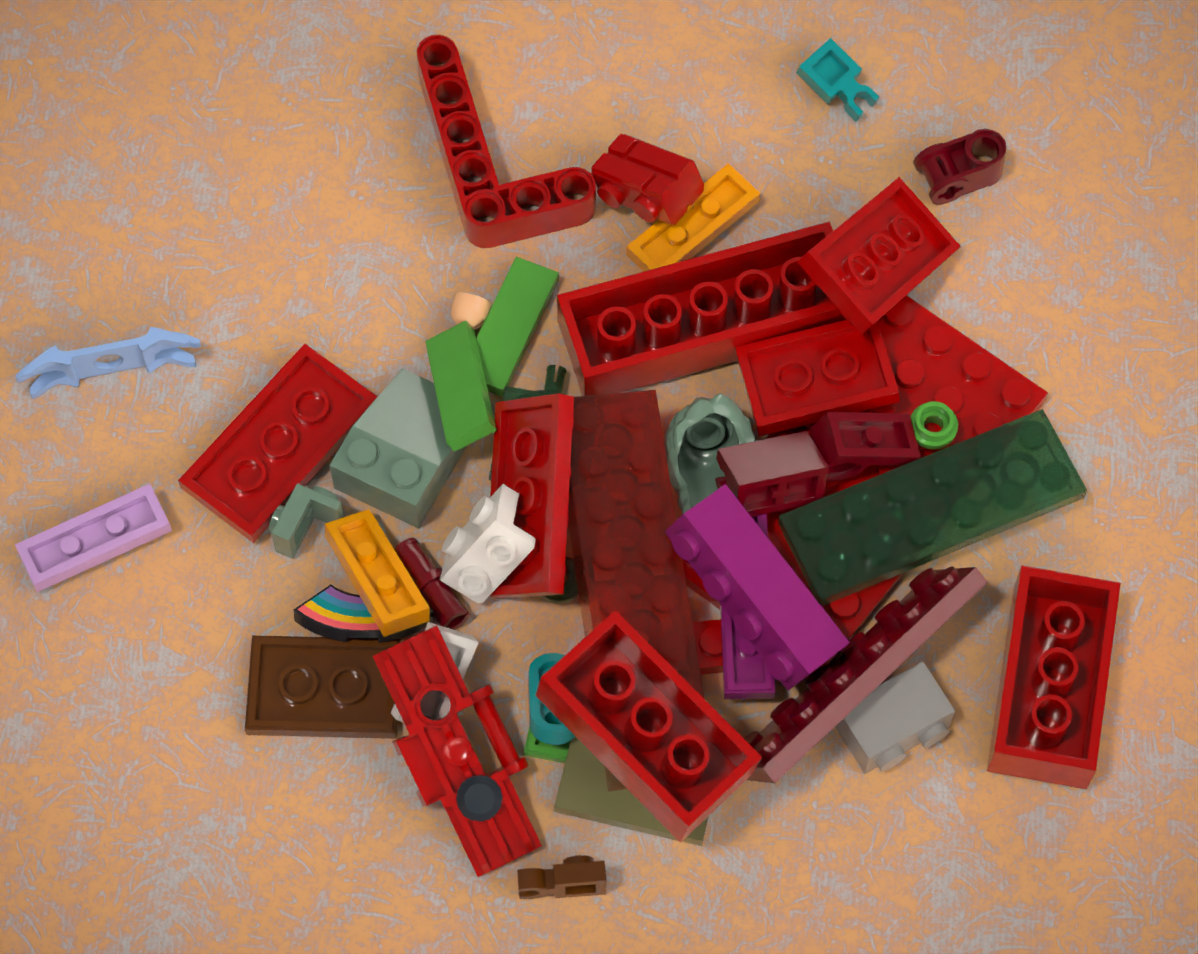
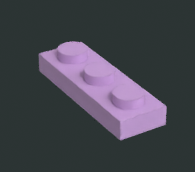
M148 484L15 544L36 592H39L167 534L172 529L151 484Z

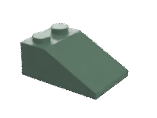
M402 368L352 426L329 465L334 489L418 529L466 448L465 446L454 452L446 443L433 382Z

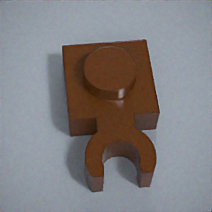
M578 855L565 858L563 864H553V869L525 868L517 870L519 899H534L546 895H555V899L606 895L605 861H594V858L591 856Z

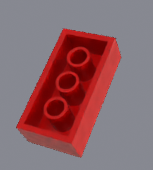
M1021 565L1013 588L987 765L988 772L1087 790L1097 768L1121 583Z
M616 610L540 679L535 696L680 843L754 773L762 759V756Z

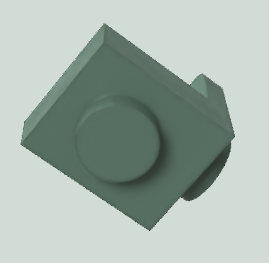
M297 484L285 506L279 505L276 508L269 524V532L272 535L275 551L294 559L314 518L325 523L343 518L342 503L338 497L331 491L319 486H313L312 489Z

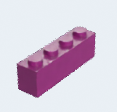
M726 484L683 513L665 531L672 541L676 553L682 559L688 561L702 579L707 593L719 601L733 619L739 634L751 642L765 660V665L770 674L780 680L788 691L850 643Z

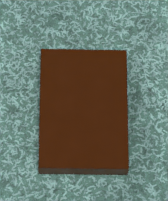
M252 635L245 719L246 735L396 739L397 720L391 714L395 703L372 656L401 643V639L378 643V638H348V642H342L325 637Z

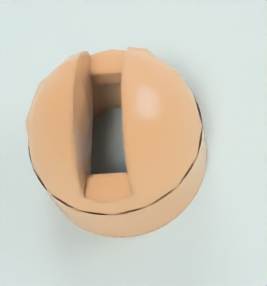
M457 292L451 305V317L456 325L466 320L476 330L483 325L489 313L491 303L473 294Z

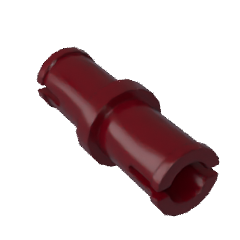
M408 538L399 543L394 550L429 608L434 611V616L440 623V626L453 630L459 628L466 622L470 614L462 606L449 585L440 581L442 569L434 566L420 547V543L416 538Z

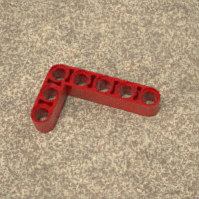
M431 35L424 38L417 48L419 81L463 228L469 242L480 248H493L588 223L596 211V184L594 177L586 169L569 167L499 185L457 46L453 40L443 35ZM436 62L446 63L442 66L431 65ZM446 100L458 101L454 104L448 105L442 103ZM458 138L469 139V141L465 143L453 142ZM469 177L481 178L478 182L470 183L465 181ZM570 194H580L584 197L581 199L572 200L567 198L566 196ZM526 205H535L539 207L534 211H526L521 209L523 206ZM481 216H490L494 218L489 222H480L476 220Z

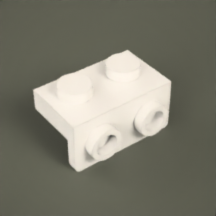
M502 484L490 498L483 496L477 502L470 514L469 521L463 528L456 526L449 533L442 546V552L446 553L440 581L476 603H483L534 549L536 539L513 524L519 493Z

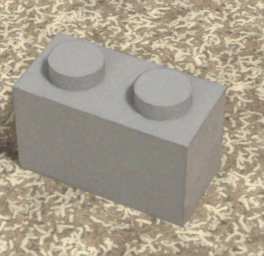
M922 661L880 684L835 728L864 774L877 767L883 772L903 761L907 756L905 752L921 743L924 748H927L945 738L949 734L948 728L951 725L955 710Z

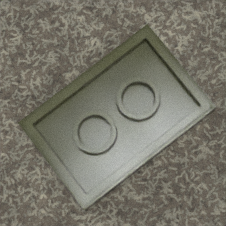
M576 736L570 741L554 805V812L677 840ZM709 816L682 842L702 846Z

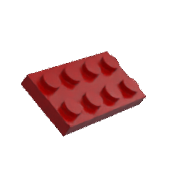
M898 177L809 250L797 263L809 275L812 282L819 286L841 311L843 317L851 322L862 335L961 246L905 182Z
M304 344L178 480L180 488L254 544L269 527L276 508L279 505L285 506L297 484L305 487L339 450L352 426L374 402L377 396L307 344Z
M558 393L501 401L495 404V425L497 431L494 432L490 497L502 484L519 493L513 524L533 536L536 541L534 549L488 597L511 598L564 594L566 539L569 522L568 502L571 477V445L574 426V396Z

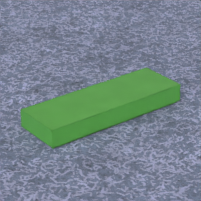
M515 257L476 338L489 392L504 397L559 282V272Z
M465 320L425 341L446 443L454 452L497 431L475 332Z

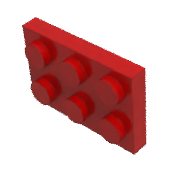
M843 320L735 347L758 436L816 423L826 412H861L900 402L899 389L878 321L862 335L851 322Z

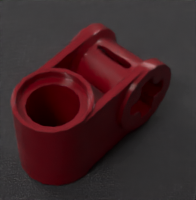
M980 129L946 143H938L925 148L914 158L913 164L916 171L923 173L931 189L929 197L932 203L942 205L952 202L965 194L997 183L1002 176L1007 146L1004 138L998 132L991 129ZM979 155H986L992 158L993 160L985 162L980 161L975 157Z

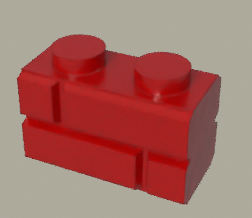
M622 133L608 147V153H603L591 167V174L598 187L597 194L604 203L612 208H619L620 205L631 208L640 218L647 222H654L655 219H658L670 225H676L687 212V206H692L704 192L705 185L694 160Z

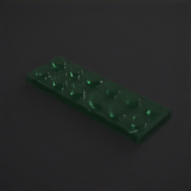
M1041 409L779 515L778 525L815 599L821 606H824L1084 499L1087 489L1047 415Z

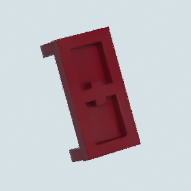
M808 431L719 448L717 451V462L725 476L715 478L717 488L719 489L726 484L751 517L820 503L823 500L829 465Z

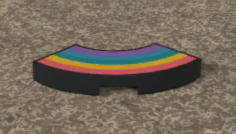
M331 584L293 609L294 621L303 628L325 638L348 642V638H378V643L388 642L415 634L425 629L428 624L426 622L384 637L361 597L339 590ZM430 609L429 622L434 623V611Z

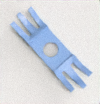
M150 327L146 335L124 341L72 351H61L56 346H53L27 364L15 376L17 383L41 374L30 387V395L34 399L55 385L62 384L78 387L80 379L144 366L151 373L166 363L196 367L194 356L177 347L198 348L201 347L200 339L187 334ZM114 354L121 356L112 362L102 363L96 361V359L104 355Z

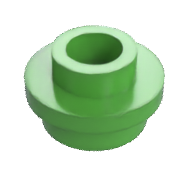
M941 402L924 403L918 406L910 417L917 444L922 447L940 449L949 445L956 436L958 430L956 415L947 405ZM930 422L936 423L940 426L941 431L930 432L925 429L924 425Z

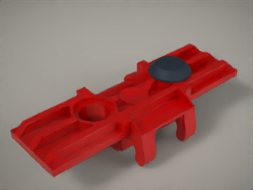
M437 625L373 655L372 657L409 733L392 741L398 755H403L419 789L416 793L422 806H427L441 800L477 877L542 847L509 777L527 768L529 764L525 756L519 757L490 696L495 693L491 684L482 686L469 693ZM433 690L445 693L451 704L448 714L437 720L427 718L422 713L420 707L423 696ZM473 705L501 764V767L489 773L484 771L457 714V712Z

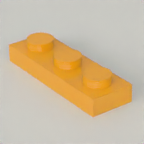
M728 163L704 182V192L692 206H687V212L676 225H670L658 220L626 246V255L643 272L691 259L760 202V192Z
M370 509L324 524L325 538L384 637L430 621V608Z

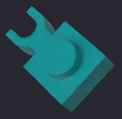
M832 38L828 39L798 67L796 72L827 104L838 96L844 103L846 113L855 122L860 119L864 111L855 104L854 99L863 98L873 107L880 97L872 88L867 85H861L855 80L860 76L863 69Z

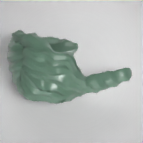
M722 393L717 394L713 398H696L690 405L677 412L669 423L661 442L663 470L678 496L677 503L682 514L718 489L715 478L725 476L716 459L719 448L756 441L752 433L750 420L742 414L734 400Z

